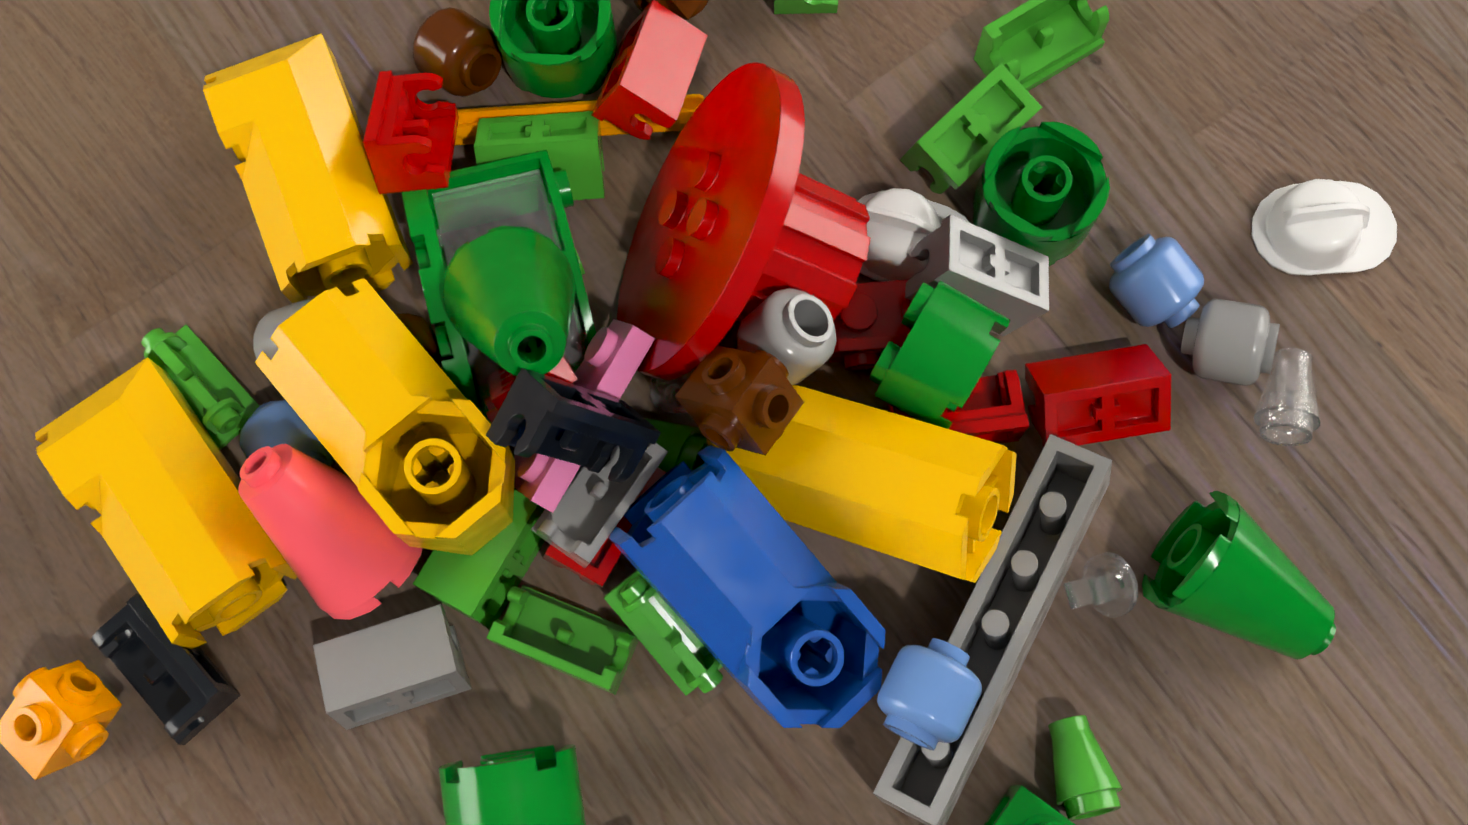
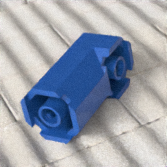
M709 445L697 453L705 464L693 471L684 461L671 468L635 500L625 512V518L632 524L629 531L625 533L616 526L609 539L755 704L783 728H802L800 724H817L821 728H841L881 689L883 669L878 667L879 647L884 649L886 630L850 588L836 582L725 449Z

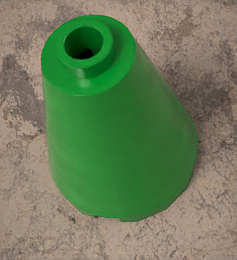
M499 226L489 229L488 233L470 243L467 241L459 247L445 270L443 286L445 309L456 331L495 363L515 376L518 375L521 368L546 374L558 365L565 352L576 295L573 270L562 251L550 238L528 227Z
M1217 490L1210 492L1209 494L1215 502L1205 507L1198 501H1194L1171 523L1151 555L1153 559L1160 563L1155 579L1153 580L1146 574L1143 576V597L1162 610L1298 660L1309 655H1317L1329 646L1336 632V625L1334 623L1335 610L1333 606L1235 499Z

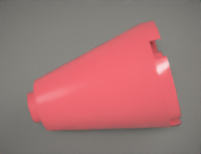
M279 444L272 448L265 446L256 450L246 459L240 469L239 476L241 481L238 488L240 497L317 606L332 618L351 620L371 612L382 604L374 597L390 581L399 588L410 576L421 556L423 548L410 547L398 538L361 495L358 487L349 476L288 444Z

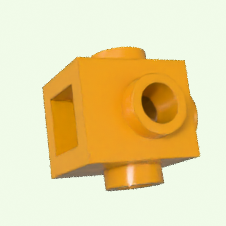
M80 660L50 670L42 667L28 674L14 688L12 694L15 699L0 720V743L33 779L37 780L82 761L96 752L107 740L109 733L106 728L122 704L102 684L100 678Z

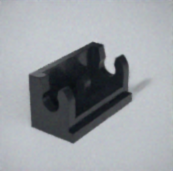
M521 368L486 436L495 445L505 448L508 445L515 447V455L529 458L533 454L538 453L584 466L589 471L599 473L608 463L613 449L618 445L620 449L619 458L611 468L608 479L613 482L623 483L635 471L650 443L655 445L661 432L623 400Z
M136 593L126 602L127 605L96 631L91 641L106 658L111 659L165 725L164 729L178 745H186L241 695L199 646L189 649L172 644L141 595Z

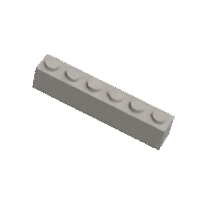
M1050 434L1002 531L997 549L981 573L948 640V643L960 648L970 656L966 667L981 682L982 691L962 735L955 742H938L933 751L900 737L873 792L881 802L924 825L947 824L1109 486L1112 467L1111 459Z

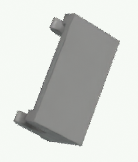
M953 215L944 218L942 226L920 240L911 252V257L920 261L927 260L929 257V261L923 271L916 273L906 282L905 298L908 300H913L923 282L936 288L941 280L1009 318L1010 323L1008 327L1000 334L1003 337L1049 311V257Z
M650 443L633 474L623 483L613 482L608 479L611 468L619 458L620 449L618 445L613 449L610 460L599 473L589 471L586 467L580 466L554 513L545 509L531 528V531L586 568L668 451L657 443L655 445Z
M441 604L313 645L326 714L346 730L472 689L454 625L449 626L445 609Z

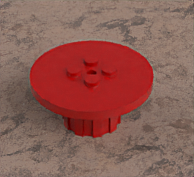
M753 62L740 66L721 80L701 102L666 157L639 218L623 272L617 320L634 325L655 338L637 369L638 372L653 378L668 381L679 378L691 371L714 350L734 323L740 325L743 318L777 290L793 288L815 296L827 306L834 322L841 310L847 308L858 286L856 281L862 264L867 261L871 237L867 236V222L870 217L866 206L857 202L855 198L799 173L805 130L802 95L792 78L766 64Z

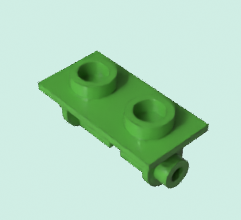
M184 325L176 333H166L162 328H156L143 337L141 344L145 348L144 357H148L168 372L221 450L240 434L249 417L252 416L253 412L260 405L189 326Z
M638 570L604 596L606 602L685 696L697 687L703 693H707L721 682L723 675L719 669L723 666Z

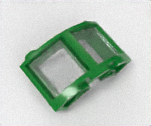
M547 150L450 171L448 188L402 192L410 237L415 245L420 268L418 272L431 324L445 322V325L435 327L436 338L443 360L441 361L443 371L467 400H471L490 422L486 414L489 409L484 399L490 396L487 376L502 367L469 342L470 352H468L466 340L452 325L443 300L444 274L447 269L445 254L449 265L459 247L467 241L470 243L488 233L489 229L495 227H528L550 238L569 261L575 278L576 295L564 354L575 373L584 361L586 349L595 336L596 330L564 209L574 206L566 170L553 171ZM473 367H474V369H475V373H476V376H477V380H478V384H479V385H477L476 378H475V374H474V371H473Z

